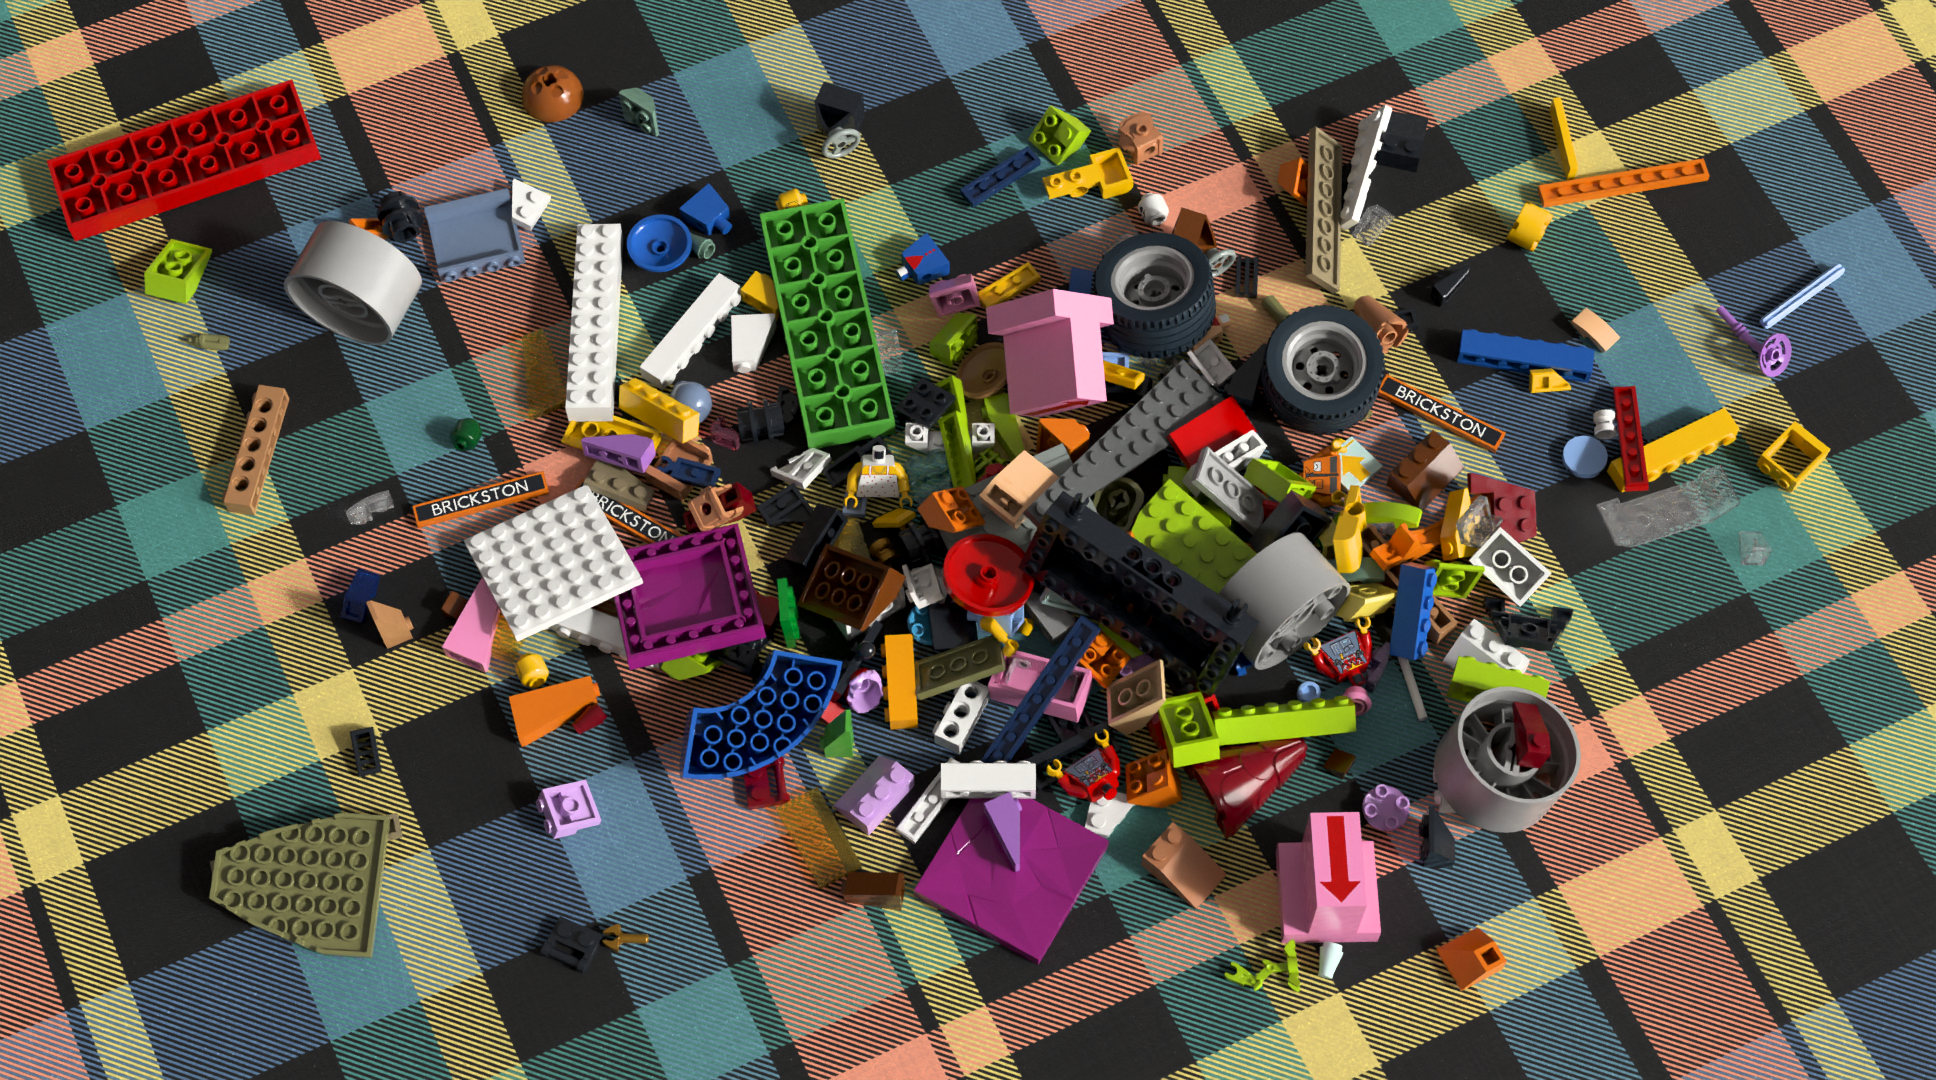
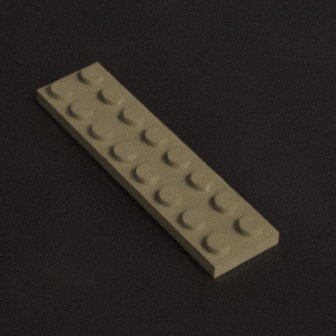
M1314 127L1309 129L1305 276L1333 294L1340 291L1342 144L1319 128Z

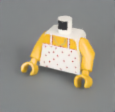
M882 445L873 446L872 455H863L861 462L856 463L848 473L846 486L848 496L843 499L845 507H847V500L849 498L854 500L853 508H855L858 504L856 497H899V493L902 495L899 501L902 508V500L904 498L910 500V506L913 504L912 499L908 496L910 487L906 471L900 463L894 461L893 455H886V448Z

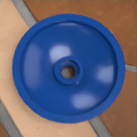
M652 215L640 220L631 229L627 239V249L632 261L640 268L651 272H665L680 266L687 259L692 248V238L687 226L681 220L669 215Z

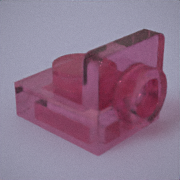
M720 415L717 421L714 420L710 427L712 441L715 444L737 451L740 446L739 434L731 428L725 429V416Z

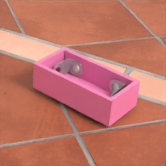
M1016 651L1011 657L1004 655L1006 670L991 676L988 684L990 699L1018 707L1050 659L1021 651ZM1076 666L1043 714L1078 723L1093 685L1091 670Z

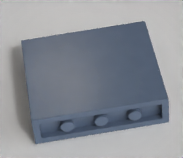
M508 188L424 207L441 283L446 281L452 282L463 277H474L485 272H495L502 268L517 267L520 264L526 263L517 224L512 222V201Z

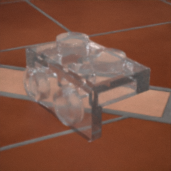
M1479 495L1470 504L1462 517L1458 519L1456 528L1461 544L1478 549L1482 548L1503 522L1502 517L1491 514L1487 497Z

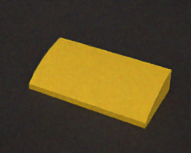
M613 415V421H570L561 443L583 450L581 440L584 437L635 434L652 439L656 452L662 437L660 431Z

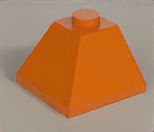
M1297 158L1280 164L1277 183L1307 207L1308 163L1301 158Z

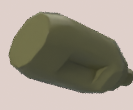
M205 333L194 338L189 337L187 341L194 343L202 349L225 351L229 348L230 337Z

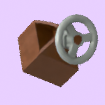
M1181 207L1172 234L1188 239L1203 251L1209 260L1211 270H1214L1212 271L1213 278L1222 274L1234 263L1236 259L1235 251L1232 249L1218 251L1214 232L1207 215Z

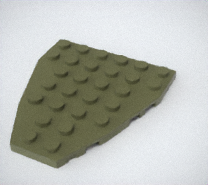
M338 813L334 814L333 817L321 820L318 818L301 825L294 824L269 830L259 834L256 838L238 842L233 847L216 851L209 898L253 926L324 956L372 959L390 817Z

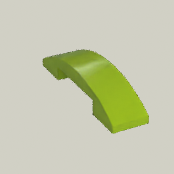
M1395 502L1362 503L1365 506L1367 524L1394 522L1396 529L1403 523H1406L1408 528H1418L1422 516L1421 509ZM1340 512L1335 514L1333 519L1336 525L1338 522V518L1340 516Z

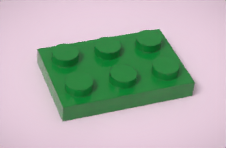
M787 578L777 579L780 622L787 649L797 648L796 640L800 639V630L797 624V618H799L798 606L796 605L793 586H788Z

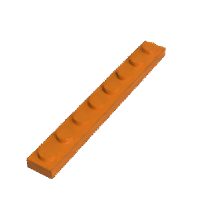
M1704 158L1544 184L1539 185L1537 191L1542 206L1545 208L1708 181L1709 173Z

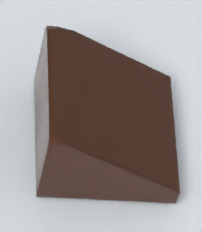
M451 591L441 608L443 615L457 621L469 600Z
M1335 748L1323 768L1343 780L1354 764L1356 756Z

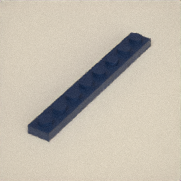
M1084 616L1079 617L980 761L983 763H993L995 761L1010 762L1101 631L1098 626Z

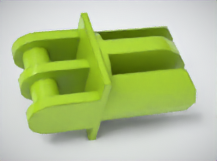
M993 447L987 448L983 453L980 452L979 458L973 462L976 483L986 473L985 469L988 465L995 462L1003 466L1007 464V460L1002 459L1000 453H995Z

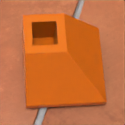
M962 486L934 492L917 508L928 527L952 533L983 526L986 523Z
M1101 630L1078 664L1082 668L1090 669L1092 677L1106 689L1131 657Z
M1167 749L1125 764L1127 802L1129 804L1164 808L1182 801L1181 781L1176 769L1173 767Z
M1478 927L1436 949L1461 991L1503 970L1507 962L1495 941Z

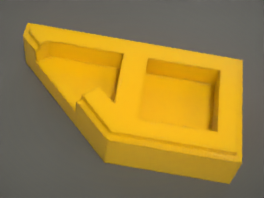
M1552 368L1530 370V393L1571 390L1570 384Z

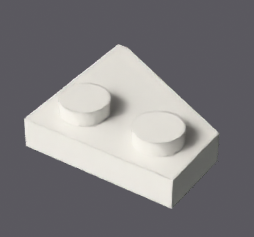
M1117 792V795L1112 800H1106L1102 797L1096 802H1090L1085 828L1103 838H1108L1116 825L1121 823L1135 804H1129L1127 802V794Z

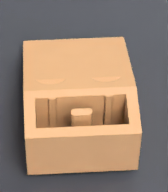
M1024 450L993 478L979 495L980 501L1017 530L1027 518L1023 512L1059 477Z

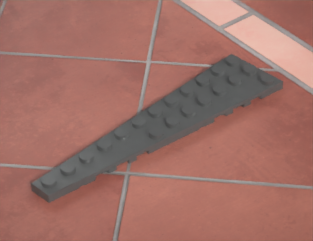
M1182 360L1040 495L1023 514L1038 528L1044 513L1062 491L1073 498L1077 493H1083L1081 502L1087 497H1091L1114 480L1119 479L1155 456L1158 452L1169 447L1171 443L1166 436L1225 399Z

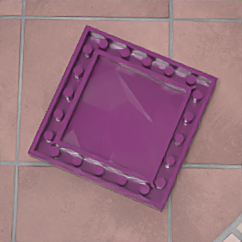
M738 523L626 549L643 581L642 584L614 596L630 670L766 638Z
M970 798L915 887L914 896L1039 965L1106 852L1109 840L1033 799H1018L1022 807V811H1020V870L1015 872L984 813V803L995 798Z

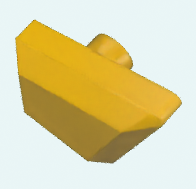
M898 508L876 518L872 524L874 528L899 527L900 530L906 529L905 523L915 518L916 514L913 511Z

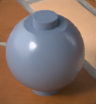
M679 381L674 385L669 397L699 412V424L711 412V395L703 385L697 382Z

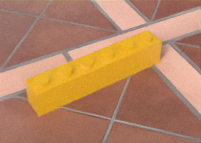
M1726 408L1643 446L1648 481L1656 480L1660 474L1666 471L1668 473L1673 472L1679 465L1685 462L1687 464L1692 463L1698 456L1704 453L1708 455L1723 444L1727 446L1734 442L1740 428ZM1620 457L1611 461L1607 472L1622 493L1625 491Z

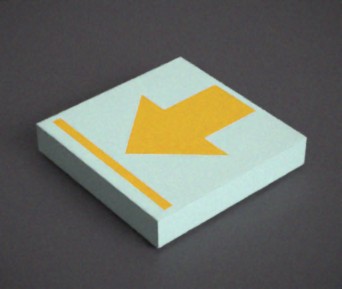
M1352 436L1341 444L1340 447L1347 448L1346 453L1338 452L1337 454L1340 455L1341 488L1348 493L1350 485L1363 486L1382 470L1383 465Z

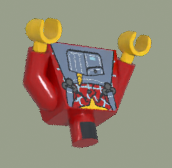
M1364 616L1365 624L1363 626L1360 625L1359 618L1355 619L1354 624L1357 628H1360L1359 632L1357 630L1351 631L1322 645L1317 638H1311L1314 643L1312 648L1308 642L1304 643V649L1311 651V659L1319 673L1334 679L1337 683L1348 679L1352 686L1361 687L1366 683L1361 673L1367 670L1372 654L1370 631L1367 630L1371 625V620L1367 616Z
M1103 729V733L1106 736L1104 740L1098 739L1095 733V742L1102 746L1103 750L1097 748L1063 770V773L1061 772L1062 764L1057 759L1053 761V764L1058 768L1057 770H1053L1049 765L1047 766L1048 775L1057 777V782L1069 796L1085 798L1090 802H1096L1102 797L1106 800H1112L1117 795L1116 788L1119 786L1117 777L1120 775V760L1113 746H1110L1108 743L1109 734L1107 730Z

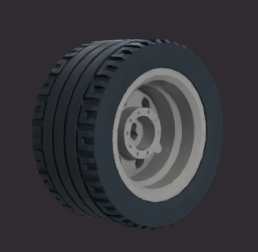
M1161 232L1133 236L1113 247L1097 266L1094 277L1095 296L1111 298L1114 322L1113 325L1102 327V331L1108 337V340L1123 352L1149 359L1174 356L1195 346L1211 329L1216 313L1211 265L1203 251L1188 239L1175 234Z
M1315 305L1314 307L1302 308L1300 311H1295L1292 315H1288L1271 333L1264 352L1261 368V387L1263 388L1264 399L1268 402L1269 408L1277 415L1278 419L1288 424L1289 427L1297 431H1303V433H1310L1311 435L1337 434L1338 432L1345 431L1347 428H1352L1373 407L1379 393L1385 370V355L1383 347L1380 345V339L1377 338L1376 332L1373 331V328L1362 317H1358L1354 312L1342 309L1341 307ZM1316 348L1319 351L1312 354L1310 350ZM1333 353H1339L1341 357L1337 359ZM1298 364L1302 370L1296 369V365ZM1321 372L1325 373V376L1323 374L1321 376L1317 374H1321ZM1345 374L1348 375V378H1347V379H1342V378L1340 377V376H1343V375H1345ZM1312 385V388L1310 390L1304 388ZM1325 389L1330 391L1332 394H1326Z

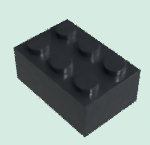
M1290 490L1248 542L1257 554L1273 542L1292 533H1302L1314 544L1332 523V519L1320 505Z

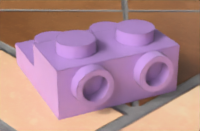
M586 780L542 789L536 801L539 813L543 812L546 818L544 820L545 831L551 833L553 839L576 834L579 829L596 826L601 822Z

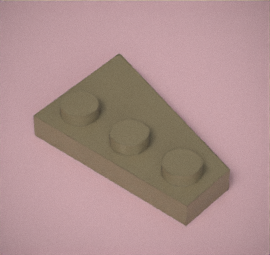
M601 460L595 462L583 486H589L593 492L644 512L654 497V490L627 470Z

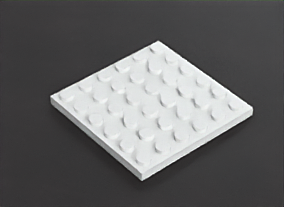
M585 485L464 540L465 546L517 642L643 583L639 572L589 486Z

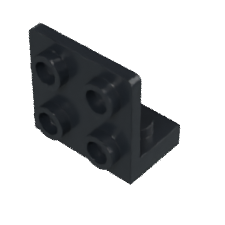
M921 378L896 406L895 411L901 425L906 427V423L914 421L930 429L956 398L950 392Z
M765 631L766 638L712 650L709 656L750 675L754 671L759 653L773 642L774 637L768 635V632Z

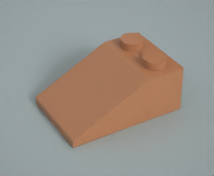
M1174 822L1170 824L1142 856L1141 866L1195 910L1198 909L1227 875L1200 845Z

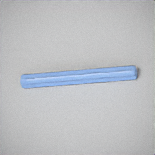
M1839 263L1833 265L1764 315L1760 320V325L1764 329L1773 326L1843 275L1844 267Z

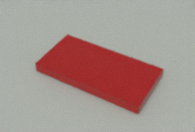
M1232 395L1166 437L1189 470L1191 466L1197 463L1201 449L1206 446L1215 453L1249 431L1254 430L1256 433L1257 431Z

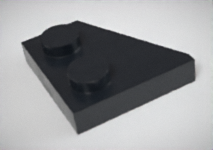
M794 483L756 507L768 527L805 523L813 512V509Z

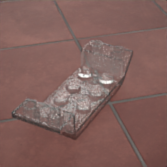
M1718 465L1700 471L1695 480L1624 503H1620L1619 499L1615 498L1599 503L1596 507L1614 544L1632 548L1713 522L1738 506L1740 501L1722 466Z

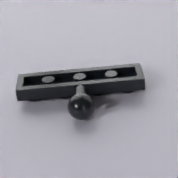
M875 620L864 631L860 632L859 636L862 637L860 642L854 643L849 651V654H851L850 659H845L842 663L841 674L830 700L833 703L842 696L852 674L858 669L862 660L870 659L874 656L875 646L873 642L883 626L879 621Z

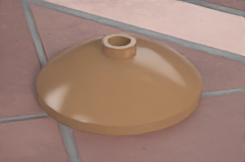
M990 342L980 345L961 361L955 377L962 381L965 397L969 399H983L994 395L1007 384L1003 343Z

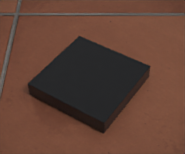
M956 602L930 604L927 606L933 651L950 650L978 640L976 622L968 621V610Z

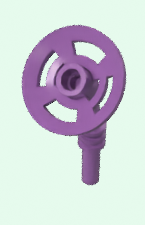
M1723 305L1716 310L1732 328L1731 332H1735V336H1739V340L1742 339L1759 353L1758 363L1764 375L1775 377L1786 369L1792 350L1787 336L1775 333L1770 335L1761 344L1748 334L1749 330H1745L1746 327H1742L1743 324L1738 323ZM1780 342H1782V345H1783V354H1782V347H1781V345L1779 344ZM1777 361H1779V365L1773 370H1771L1770 365H1773Z

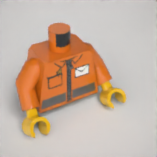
M1335 438L1330 446L1305 460L1303 472L1296 473L1317 487L1310 500L1322 508L1335 505L1344 507V502L1341 500L1345 495L1341 491L1340 455L1337 454L1338 452L1346 453L1347 448L1340 447L1342 443L1346 442L1340 438Z

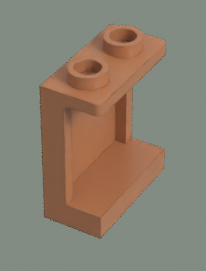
M673 439L661 455V457H669L672 462H676L678 457L710 465L713 462L709 447L702 443L697 444L692 439L683 444ZM660 457L654 466L649 465L644 472L646 481L684 502L694 486L681 483L672 478L671 474L667 475L658 470V466L664 468L668 465L662 463Z

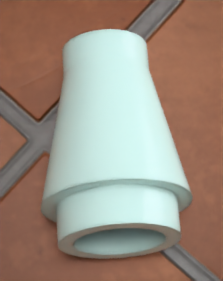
M1327 941L1323 942V946L1320 947L1318 976L1332 979L1343 955L1341 945Z

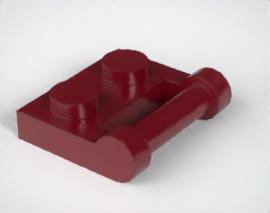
M781 756L762 768L744 774L749 810L790 803V795L786 791L783 766L785 765L784 757ZM768 769H774L778 795L772 797L767 774Z

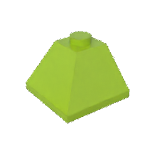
M710 651L663 662L660 669L667 672L668 676L673 679L683 680L706 674L724 663L710 657Z

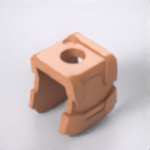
M1144 111L1133 114L1119 123L1120 128L1118 131L1122 135L1119 137L1117 144L1125 152L1128 151L1132 155L1135 165L1163 153V136L1154 127L1151 114Z
M731 484L718 488L708 486L699 491V496L687 502L701 531H710L742 514L743 506L725 512L718 498L719 495L732 487ZM704 503H708L711 506V513L709 515L703 512L702 507Z

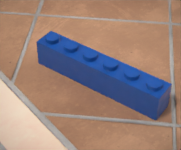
M1463 329L1459 341L1457 363L1530 374V370L1552 368L1565 380L1588 383L1593 370L1595 350L1584 346L1574 347L1564 343H1548L1539 339L1529 340L1522 339L1519 336L1509 337L1498 333H1483L1474 329Z

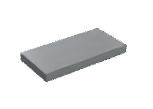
M1206 446L1201 449L1191 483L1253 535L1262 525L1265 517L1262 503L1264 500L1269 499L1209 447Z

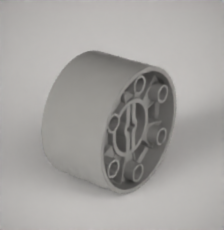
M326 221L317 225L284 281V289L287 295L308 317L342 337L368 345H384L390 342L422 285L421 275L417 268L397 248L367 230L338 221Z
M1292 533L1273 542L1249 560L1219 592V595L1232 604L1234 600L1241 599L1239 608L1247 603L1248 609L1246 613L1259 621V624L1241 652L1256 669L1263 670L1282 662L1302 648L1305 642H1309L1311 638L1315 637L1343 606L1350 593L1351 586L1302 533Z
M1518 687L1492 688L1473 698L1441 738L1434 757L1435 778L1445 800L1456 813L1468 822L1489 831L1517 832L1536 824L1572 785L1580 767V745L1577 734L1568 718L1556 705L1545 697ZM1514 701L1537 705L1548 730L1551 755L1540 769L1521 766L1522 772H1519L1520 766L1517 765L1512 707ZM1481 722H1494L1495 728L1488 733ZM1491 747H1495L1494 756ZM1548 773L1550 786L1535 778V774Z

